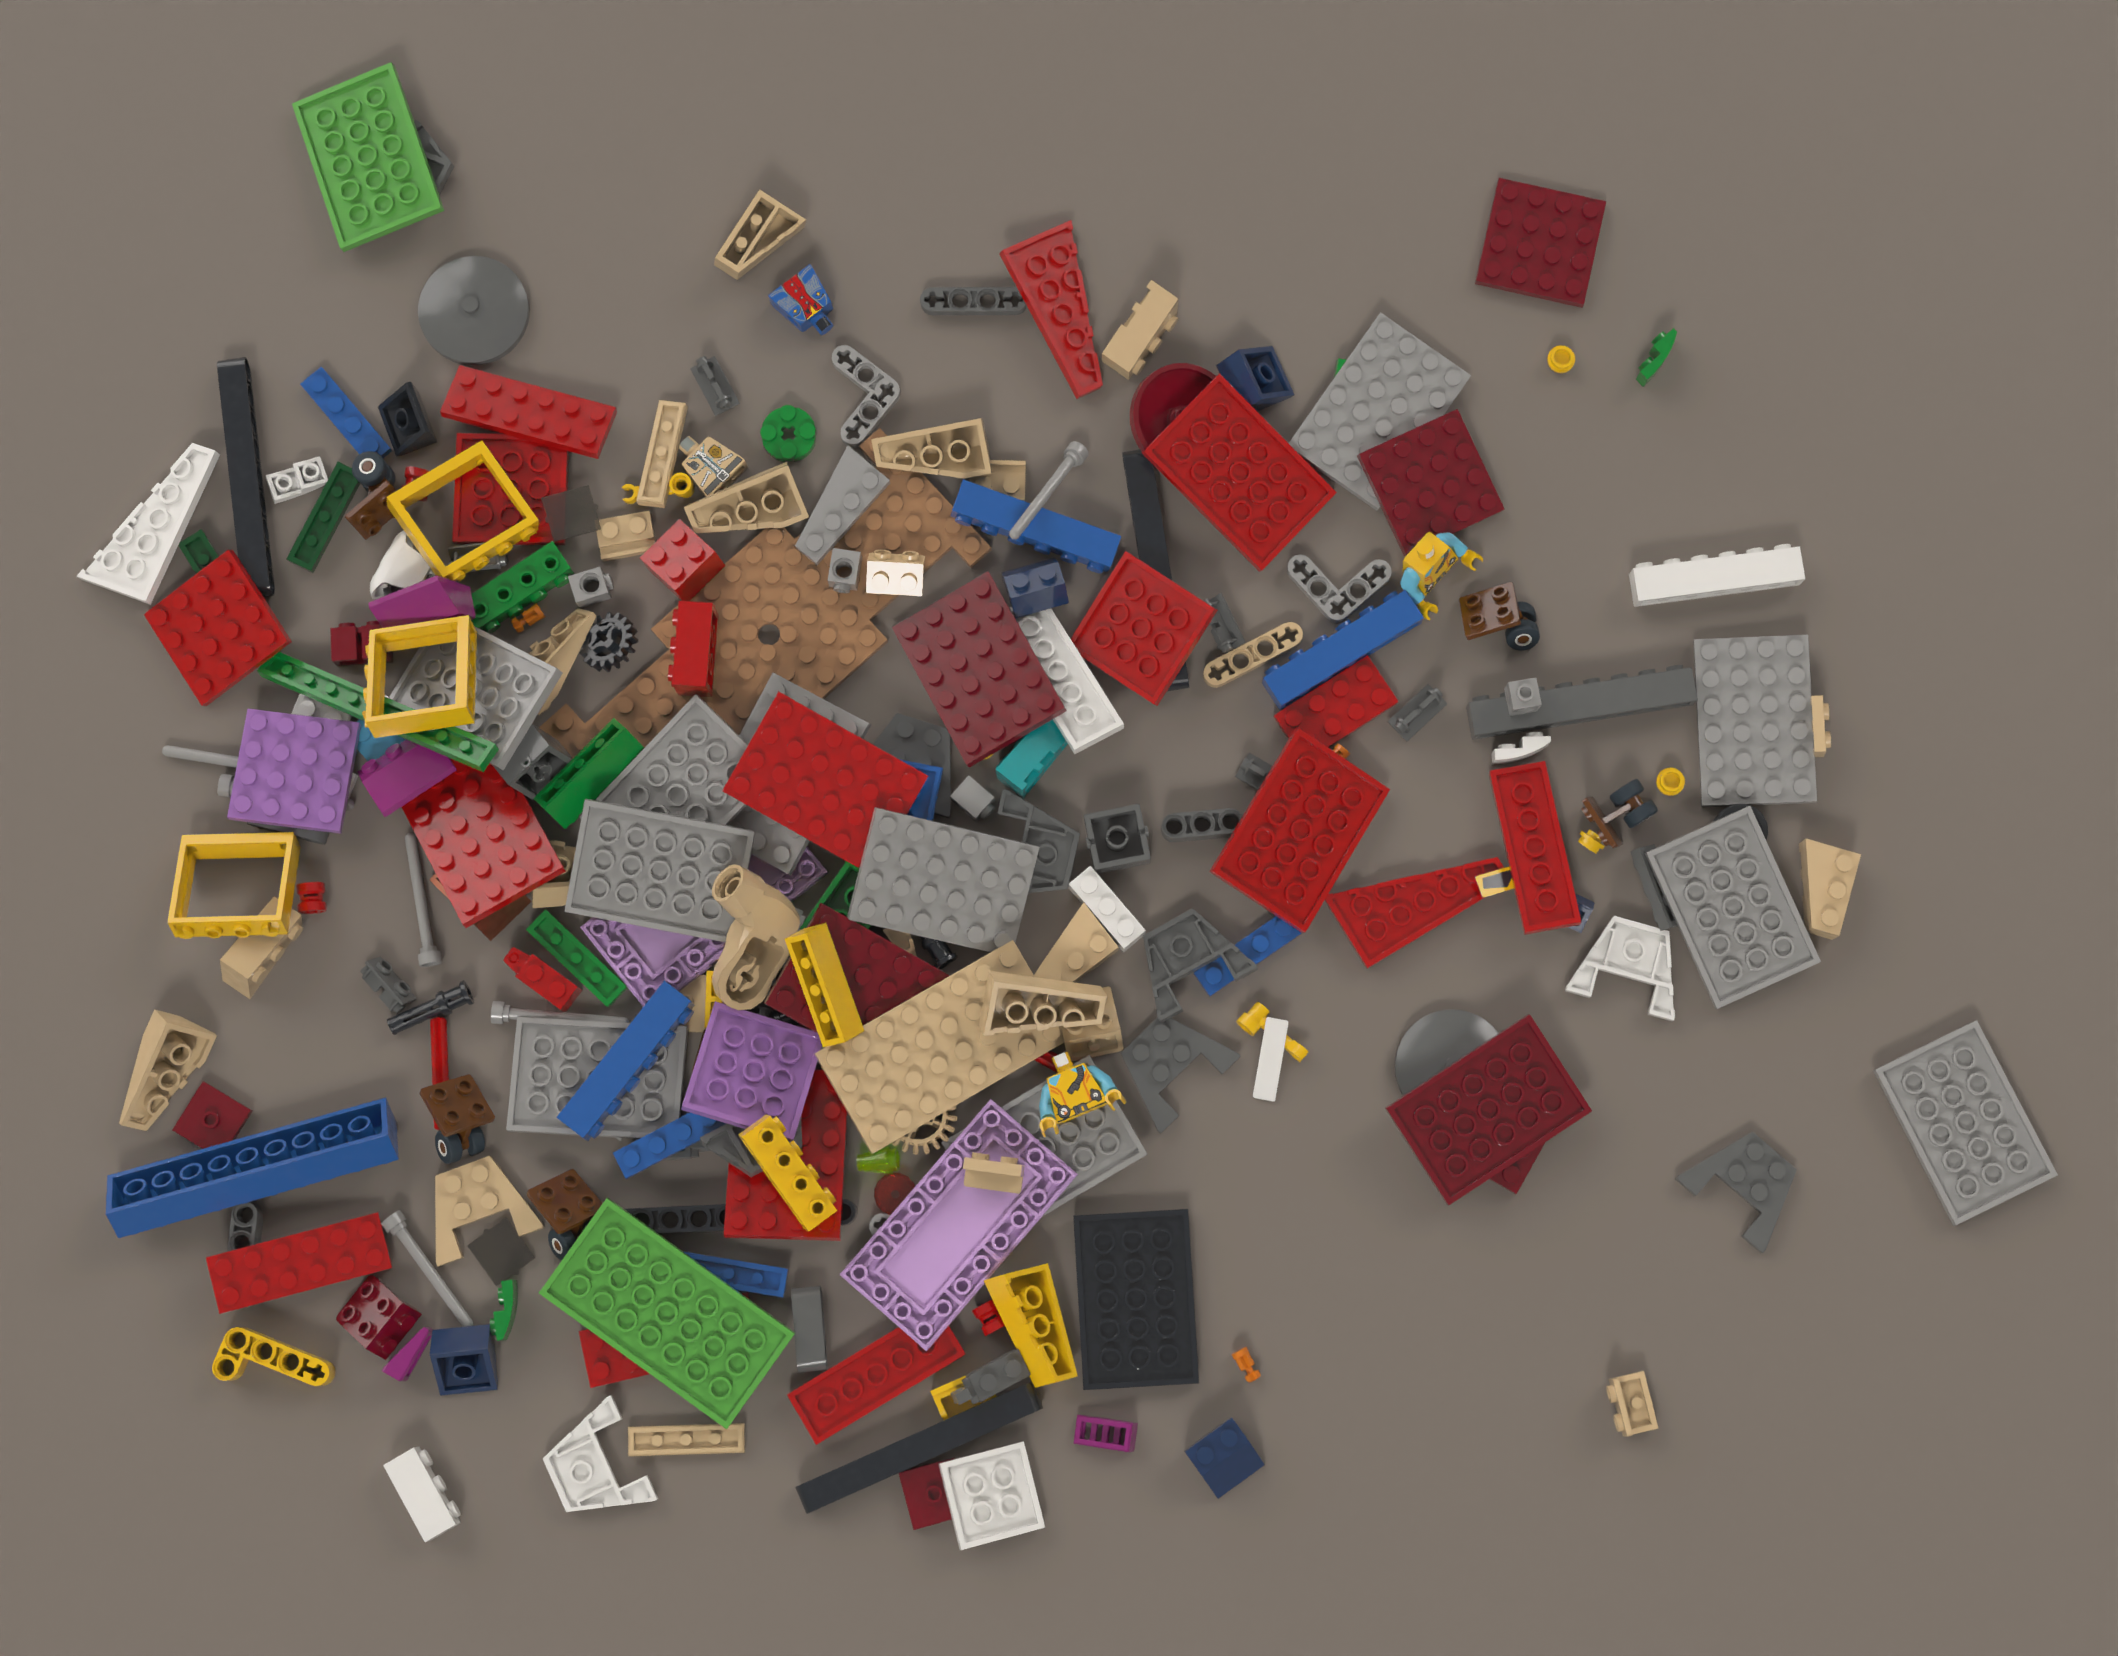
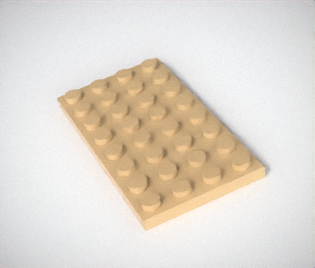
M1014 940L863 1025L864 1032L847 1042L827 1046L814 1054L871 1154L1064 1043L1061 1026L1049 1027L1048 1030L1038 1031L1037 1029L1020 1030L1019 1033L1009 1034L1008 1032H1000L990 1036H983L979 1022L989 971L1033 977L1032 971Z

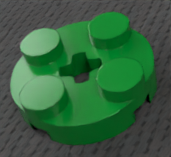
M784 405L772 411L765 418L760 431L765 450L778 461H800L807 457L815 447L817 433L814 421L807 412L791 405ZM793 428L795 430L793 432L795 436L793 440L790 438L782 439L784 429L789 430Z

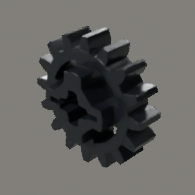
M607 612L605 619L600 615L597 616V623L592 624L582 645L583 649L579 653L585 658L583 661L598 672L602 669L610 672L612 666L619 669L622 660L625 662L629 661L628 653H635L636 650L632 648V644L638 643V639L634 636L638 631L626 616L623 617L618 612L614 616Z

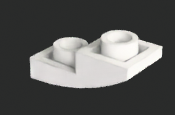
M320 456L294 463L293 468L266 475V481L275 504L324 486L328 481Z
M1543 732L1526 733V737H1522L1519 741V748H1515V744L1498 745V749H1494L1491 754L1492 765L1511 763L1530 757L1546 748L1551 742V736H1543Z

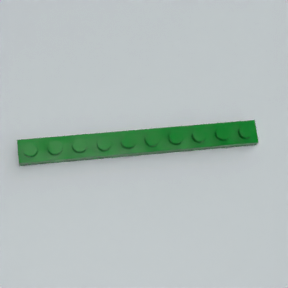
M281 652L275 654L257 670L259 675L267 680L365 721L362 712L366 711V703L363 696L364 688ZM384 696V715L415 710ZM455 726L398 735L482 772L485 771L499 750L495 743Z

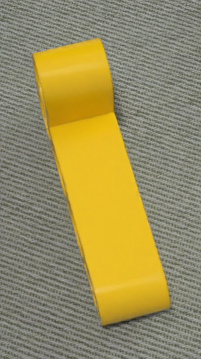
M235 1327L227 1331L212 1365L215 1377L223 1381H232L240 1378L249 1360L313 1386L328 1385L333 1381L336 1373L335 1367L328 1360L245 1327ZM241 1332L246 1337V1343L239 1349L235 1345L234 1340L236 1335ZM266 1343L272 1347V1355L268 1359L263 1358L261 1355V1348ZM292 1354L299 1358V1365L294 1370H291L287 1365V1360ZM228 1359L234 1364V1371L229 1376L223 1371V1364ZM308 1366L311 1368H321L325 1375L322 1378H318L317 1373L306 1371Z

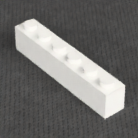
M1781 544L1775 546L1774 550L1763 551L1761 547L1747 550L1746 554L1736 555L1735 551L1720 553L1719 557L1708 558V555H1698L1692 557L1691 561L1680 562L1679 558L1663 561L1662 565L1653 566L1652 562L1639 563L1630 572L1629 579L1634 607L1798 586L1805 580L1800 546L1791 547V544Z

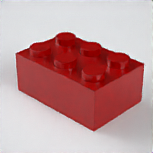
M679 601L678 609H673L672 624L676 626V637H671L670 653L673 654L674 664H669L668 681L671 682V686L674 687L678 695L694 696L696 694L700 697H712L719 616L713 603Z

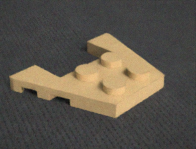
M487 1156L435 1176L437 1267L464 1258L454 1231L456 1228L510 1209L518 1236L520 1237L545 1228L544 1223L533 1212L530 1205L516 1190L492 1156Z

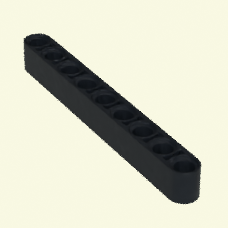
M246 357L221 360L217 362V373L237 554L262 596H274L275 586L250 366Z
M1140 449L1122 452L1139 559L1172 580L1153 464L1142 454ZM1186 662L1167 691L1189 688Z
M843 1199V1204L849 1205L852 1212L847 1220H842L841 1226L850 1225L857 1217V1208L854 1203ZM726 1204L625 1209L636 1218L642 1213L647 1214L650 1219L648 1227L658 1234L724 1231L722 1214L725 1211ZM698 1211H704L707 1214V1222L702 1227H697L693 1222V1216ZM670 1212H675L679 1218L678 1224L674 1228H668L664 1222L665 1216Z
M1031 1381L796 1486V1491L806 1514L1041 1410L1043 1409L1042 1403Z

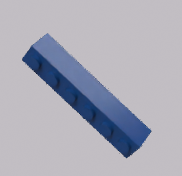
M963 479L950 515L955 518V522L964 526H971L973 524L982 527V532L992 536H997L999 533L1007 536L1008 541L1017 545L1027 543L1035 546L1034 550L1042 554L1049 555L1050 552L1061 556V560L1070 564H1076V562L1087 565L1086 568L1095 573L1102 574L1103 571L1108 572L1110 570L1121 539L1120 535L1041 508L1021 536L1016 540L1011 539L1009 536L1010 530L1031 503Z
M1404 590L1399 594L1397 591L1390 593L1383 598L1384 603L1377 608H1374L1373 605L1369 606L1359 613L1360 618L1351 623L1350 620H1347L1337 626L1335 634L1327 637L1326 634L1322 635L1312 642L1313 647L1304 652L1300 649L1290 655L1288 663L1281 667L1279 664H1275L1264 672L1266 676L1263 677L1262 684L1278 709L1281 711L1367 655L1370 656L1420 625L1424 617L1407 591Z
M663 981L556 1118L586 1141H589L591 1137L595 1139L602 1132L605 1126L602 1123L608 1115L613 1116L620 1109L623 1103L620 1100L627 1091L631 1093L638 1086L641 1080L638 1077L645 1069H651L658 1060L656 1054L663 1046L668 1047L676 1037L674 1031L681 1023L684 1025L690 1020L694 1013L692 1009L695 1006L692 1001L666 981Z

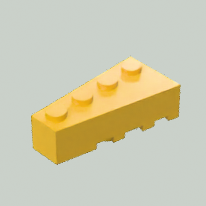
M1048 1263L983 1280L1016 1349H1019L1030 1372V1379L1034 1387L1077 1377L1074 1359Z

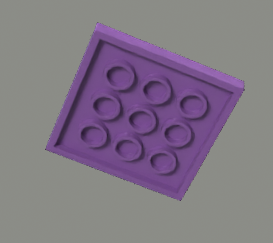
M247 709L227 818L235 821L342 834L361 724L352 721Z
M715 1001L681 1110L744 1129L766 1114L770 1115L772 1119L777 1116L787 1130L783 1133L784 1136L791 1142L794 1140L817 1064V1058L814 1054L820 1051L822 1047L819 1034L809 1029L746 1010H736L728 1007L726 1004Z

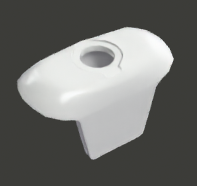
M404 530L396 535L372 577L370 594L374 600L384 596L383 588L388 587V584L404 589L424 581L429 574L435 576L421 554L413 549V543Z

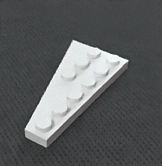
M192 443L170 468L171 473L165 480L153 487L151 490L153 492L144 504L140 502L113 533L112 541L103 551L99 550L93 556L95 558L93 563L86 571L82 569L77 577L83 581L151 605L220 454L215 450Z

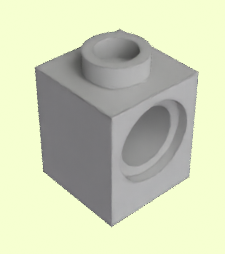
M833 548L827 581L829 587H834V591L839 593H850V590L857 591L862 564L861 552ZM841 567L852 569L851 575L846 578L839 577L837 572Z
M601 567L568 576L575 602L579 608L612 599L609 590L614 589L610 574H604ZM591 581L599 582V588L595 592L586 591V586Z
M1537 678L1508 682L1504 688L1509 716L1537 712L1542 705Z
M969 775L950 796L951 801L976 823L980 818L985 820L995 809L992 805L995 802L994 796Z

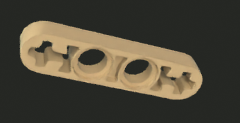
M1294 622L1284 623L1209 662L1203 672L1205 683L1213 688L1221 687L1295 649L1302 641L1303 632L1301 627ZM1285 630L1295 631L1297 633L1294 638L1295 641L1291 642L1290 639L1282 641L1280 645L1283 648L1279 650L1277 641L1272 636L1277 635V640L1285 636ZM1263 641L1271 643L1273 652L1268 656L1261 655L1257 650L1259 643ZM1238 654L1245 655L1248 658L1249 664L1242 669L1235 667L1232 662L1234 656ZM1227 660L1229 669L1234 674L1229 675L1227 670L1221 674V680L1217 681L1215 677L1210 679L1211 668L1219 671L1225 668L1223 662Z

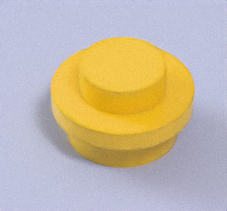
M1563 345L1552 348L1547 356L1548 366L1556 373L1570 371L1575 363L1574 352L1569 347Z
M1665 768L1658 774L1656 785L1662 794L1674 796L1684 788L1685 778L1678 769Z
M1591 829L1587 833L1584 831L1579 833L1581 837L1578 842L1595 854L1600 849H1604L1605 846L1601 843L1602 841L1598 834Z

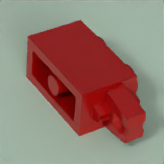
M512 947L503 959L516 973V978L563 1012L568 1011L582 992V989L534 954L530 956Z

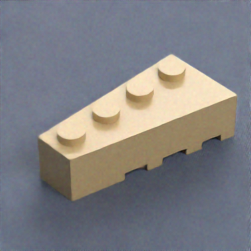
M989 971L979 1027L983 1036H990L1000 1032H1008L1009 1034L1029 1029H1037L1038 1031L1048 1030L1049 1027L1064 1026V1028L1101 1024L1107 996L1101 986Z

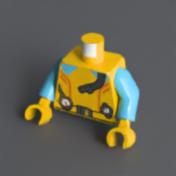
M1431 532L1426 533L1403 560L1401 587L1407 591L1415 605L1417 604V608L1424 619L1430 620L1428 610L1437 614L1438 607L1424 601V598L1459 560L1458 557H1461L1462 564L1473 571L1476 570L1472 567V561L1475 558L1483 562L1482 556L1473 550H1467L1468 547L1448 532L1439 533L1436 536Z
M1068 1052L1052 1058L1058 1074L1048 1077L1047 1084L1042 1087L1039 1103L1041 1117L1039 1126L1043 1137H1046L1045 1131L1048 1128H1054L1055 1134H1058L1059 1128L1057 1124L1060 1125L1106 1105H1109L1115 1111L1113 1107L1114 1101L1121 1099L1123 1104H1126V1099L1117 1089L1109 1075L1096 1066H1087L1085 1063L1074 1067Z

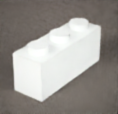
M1091 866L1069 883L1070 891L1082 904L1084 902L1123 953L1145 935L1146 930Z
M414 1447L383 1466L424 1542H428L460 1524L461 1522L458 1517L461 1516V1513L453 1500L449 1502L444 1491L447 1490V1487L441 1476H435L430 1467L433 1465V1461L425 1449L421 1451L420 1447Z

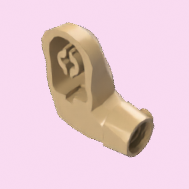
M734 864L720 872L712 887L713 898L735 918L727 933L725 947L714 967L712 984L715 994L728 1007L736 1010H747L763 1002L769 993L772 981L790 954L785 938L798 931L800 916L792 902L778 889L765 883L761 876Z

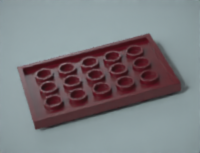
M989 571L892 627L969 768L1067 711Z
M820 903L807 926L808 928L824 923L827 924L862 1025L869 1023L950 976L860 924L849 920L846 916L823 903ZM790 956L764 1003L817 1032Z
M1530 1014L1516 1021L1385 1107V1110L1448 1206L1592 1112Z

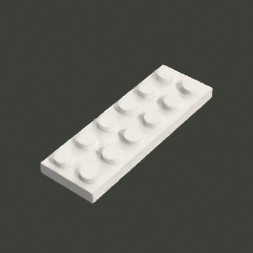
M1050 608L1015 618L1067 710L1053 720L1073 753L1076 754L1124 729V723L1053 610Z

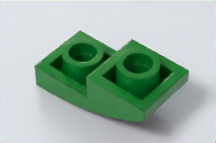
M1674 328L1667 334L1662 331L1652 340L1653 347L1649 352L1651 357L1638 367L1640 373L1636 380L1642 387L1655 376L1671 351L1677 335V331Z
M517 1280L501 1281L502 1288H498L499 1304L504 1305L505 1310L493 1312L494 1318L490 1319L492 1336L496 1335L497 1341L508 1339L515 1321L518 1303Z

